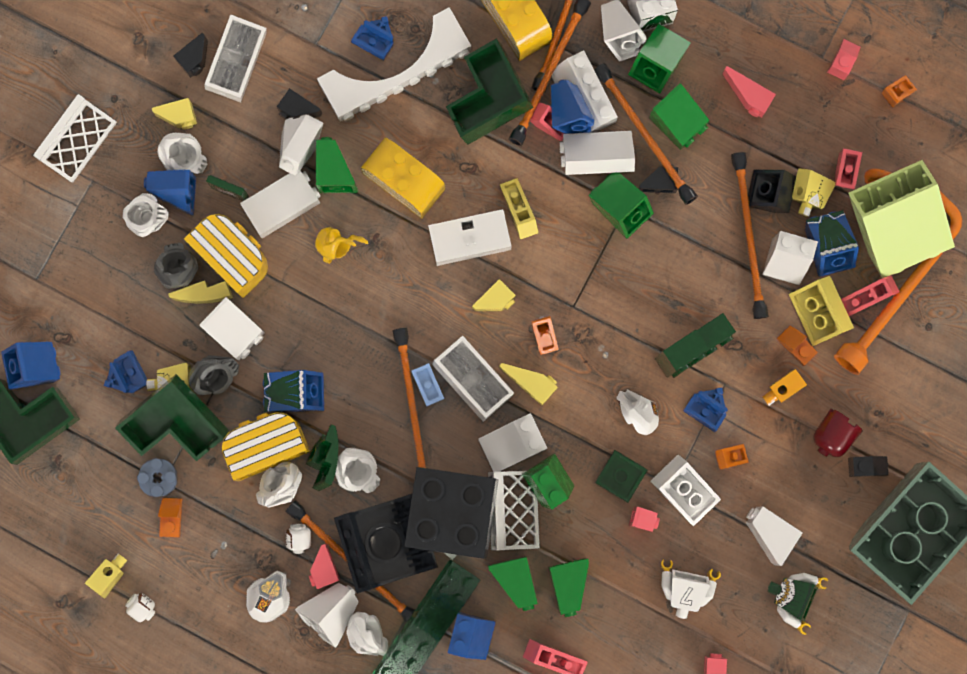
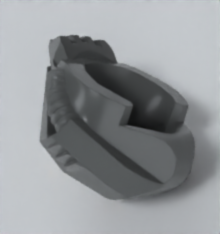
M183 243L165 245L164 253L157 258L154 265L155 275L162 285L168 289L188 286L198 270L195 256L191 252L184 250Z
M208 355L201 361H197L189 372L190 388L198 395L221 394L228 389L233 381V377L238 374L239 364L231 357Z

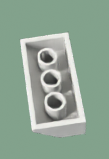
M585 51L565 59L556 66L551 77L555 84L560 80H569L578 86L594 118L591 133L616 123L618 117Z

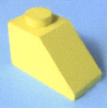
M189 98L152 108L153 113L157 117L179 129H190L193 125L197 124L192 102Z
M499 279L472 306V309L474 311H503L505 308L508 310L515 303L516 295Z

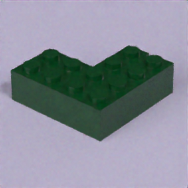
M497 38L464 57L479 88L446 106L460 138L467 145L534 108L503 45Z
M722 313L698 330L692 331L663 350L655 360L667 378L671 375L675 378L704 357L715 352L718 344L722 347L734 339L732 335L736 331L724 313Z
M177 374L124 416L115 427L141 456L170 433L195 461H198L209 452L210 448H214L224 440L229 431Z
M0 379V450L10 464L18 465L80 420L59 388L51 387L24 407L12 389L8 388V383Z

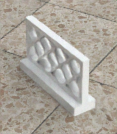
M78 94L33 156L73 183L117 122ZM86 106L93 110V118L83 119L82 111ZM106 119L111 124L107 129L99 130L97 120ZM95 120L96 131L85 132L84 122ZM81 122L83 133L72 134L71 126L73 123ZM97 133V143L88 145L86 135ZM84 135L85 146L74 147L73 137ZM63 138H70L72 148L61 149L60 141ZM86 149V158L77 161L75 150ZM72 151L74 161L63 163L61 152ZM59 153L61 163L51 164L47 159L51 154ZM75 164L76 171L72 177L65 173L64 165Z
M526 471L488 472L489 478L499 479L491 529V550L540 548L538 501L533 491H530L531 488L529 486L526 488L520 482L523 478L522 474ZM503 476H510L515 481L509 489L503 484ZM516 484H519L525 490L519 498L511 492ZM508 493L516 500L510 508L504 503V498ZM526 493L532 497V503L528 507L521 501ZM518 503L525 509L520 517L512 511ZM509 513L516 519L511 527L505 523V517ZM527 513L533 517V522L529 527L521 520ZM518 523L526 529L520 537L513 531ZM528 532L534 536V545H527L522 540ZM509 533L517 538V541L512 546H506V537Z

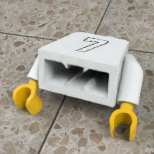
M664 559L662 560L661 568L664 570L662 572V589L666 599L670 600L671 606L677 608V617L686 619L689 611L698 612L700 607L705 606L713 599L717 585L715 581L721 577L720 571L717 572L716 578L712 576L713 569L708 571V577L673 569L671 573L672 560H670V567H665L663 565Z

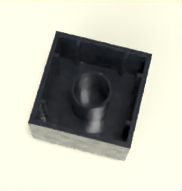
M416 467L404 547L481 559L487 558L499 479Z

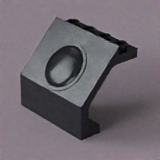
M412 494L334 517L357 594L438 568L433 551L404 547Z

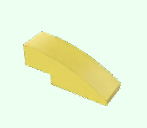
M204 280L169 293V297L173 300L195 304L220 302L225 297L228 299L233 298L226 281L209 287L208 283Z

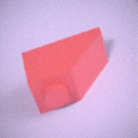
M843 39L827 73L845 80L857 59L861 47Z
M538 103L530 122L555 139L562 141L564 133L552 128L551 107Z
M843 148L839 153L835 171V186L855 190L862 152Z
M633 507L629 526L653 532L654 529L658 528L660 518L657 517L658 513L641 507Z
M327 544L321 545L310 570L311 575L309 579L313 587L316 586L317 589L340 580Z

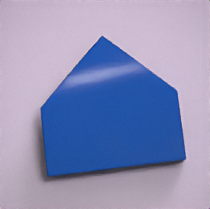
M387 16L370 22L365 20L364 25L359 27L351 40V43L383 61L393 46V35L390 31Z
M133 350L110 362V370L104 386L123 391L124 393H135L147 386V377Z
M722 388L703 392L699 391L691 397L683 411L713 432H716L728 411L725 407Z

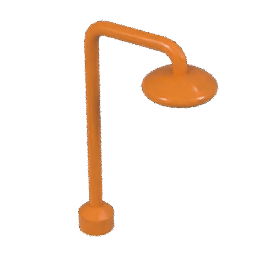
M876 168L869 169L864 175L865 183L867 185L892 172ZM940 191L945 212L951 220L949 227L954 240L962 227L961 212ZM943 252L936 257L922 261L899 289L900 292L894 295L857 343H844L840 347L834 358L843 368L855 375L861 373L869 362L866 349Z

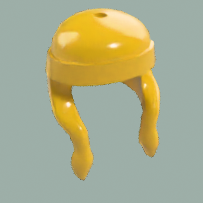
M326 227L319 231L315 240V246L317 251L323 256V262L330 264L332 259L345 256L351 245L356 246L353 240L368 244V241L356 235H351L348 239L343 238L337 229Z

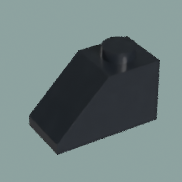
M203 32L173 55L190 78L199 75L205 67L208 40Z
M290 88L277 105V109L280 112L279 115L285 120L288 118L296 119L306 114L313 118L322 115L319 107Z
M671 164L675 172H677L678 174V167H674V165ZM663 165L662 167L659 166L638 187L642 192L676 193L678 190Z
M887 456L848 458L849 477L889 476Z

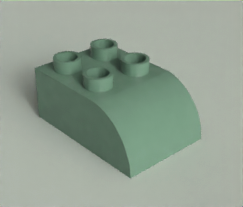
M930 462L916 463L863 523L853 537L849 550L912 605L967 542V495Z

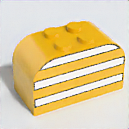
M481 0L519 61L551 43L552 30L535 0Z
M384 138L361 167L362 174L421 219H423L445 191L444 182L434 172L388 138Z
M210 215L203 219L184 240L244 298L265 277L268 270L267 259L259 249L261 245L251 235L247 237L248 232L238 222L234 224L224 215Z
M264 413L257 416L256 421L247 420L239 423V427L230 431L222 443V452L233 480H244L266 471L270 467L273 468L282 462L290 461L311 452L299 423L284 413Z

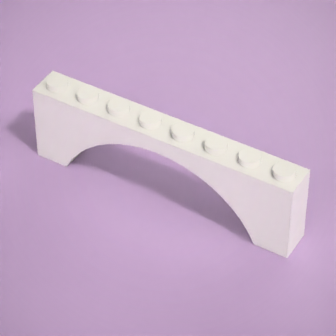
M449 7L433 16L432 34L425 51L404 72L384 80L360 81L348 78L332 70L317 78V81L339 121H349L354 117V114L369 110L372 104L376 102L378 104L382 103L387 99V96L402 92L404 87L409 84L413 86L420 82L422 77L426 75L427 77L432 76L437 72V69L452 65L453 61L458 58L463 59L466 55L470 54L471 44Z

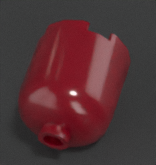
M831 408L813 435L814 443L819 447L817 451L825 457L828 455L833 457L843 456L863 432L862 428L857 424L855 426L848 423V417Z

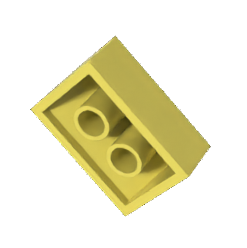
M830 276L819 279L789 294L812 346L854 328Z

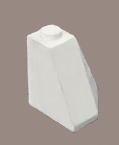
M619 0L601 5L603 36L606 45L619 62L637 56L639 47L646 41L644 32Z
M307 114L296 119L288 118L285 120L281 135L279 168L295 176L299 173L316 150V140L320 138L323 122Z
M337 583L298 606L295 610L309 627L311 626L319 633L318 636L336 648L359 601L355 597L356 592L352 587Z

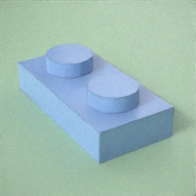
M429 363L412 370L426 406L444 399Z

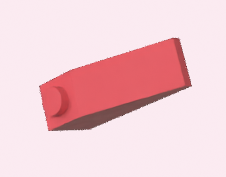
M726 66L723 76L745 109L749 110L748 112L752 116L762 118L776 94Z
M892 275L842 298L841 301L848 316H851L900 291Z
M529 639L523 658L534 664L562 674H583L587 665L585 660Z

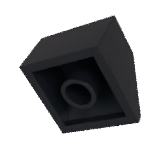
M754 169L748 192L749 207L772 213H789L796 176L786 170Z

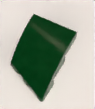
M332 424L329 426L327 434H323L312 447L306 465L319 471L312 487L317 491L331 486L336 473L339 444L336 426Z

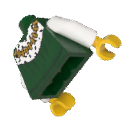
M800 573L784 578L781 585L771 581L767 592L776 595L774 603L778 605V613L786 623L806 635L807 633L802 631L803 626L807 625L810 628L811 626L804 621L817 589H826V587H822L821 581H828V579Z

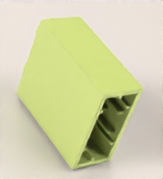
M923 160L848 193L867 252L882 278L900 273L912 265L928 258L936 257L940 253L955 247L939 186Z

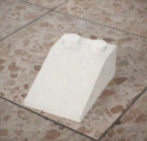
M531 413L478 439L493 472L502 471L547 449Z
M679 455L650 481L692 526L721 500L689 463Z

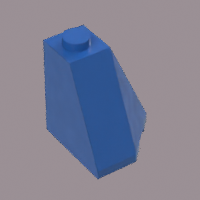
M560 80L558 83L551 85L552 128L564 134L591 133L594 118L578 86L569 80Z
M190 170L147 172V177L144 178V188L149 194L190 215H194L196 177Z

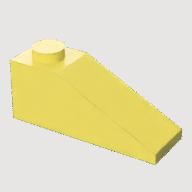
M518 178L500 184L520 239L537 234L538 229L535 217Z
M501 363L499 366L504 373L541 406L558 388L556 386L557 382L550 375L546 377L544 374Z

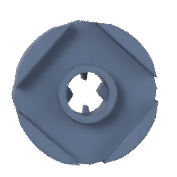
M155 458L143 464L137 480L140 488L147 495L153 497L167 496L177 485V470L171 462ZM160 472L162 474V482L159 483V481H157V483H155L154 474H159Z

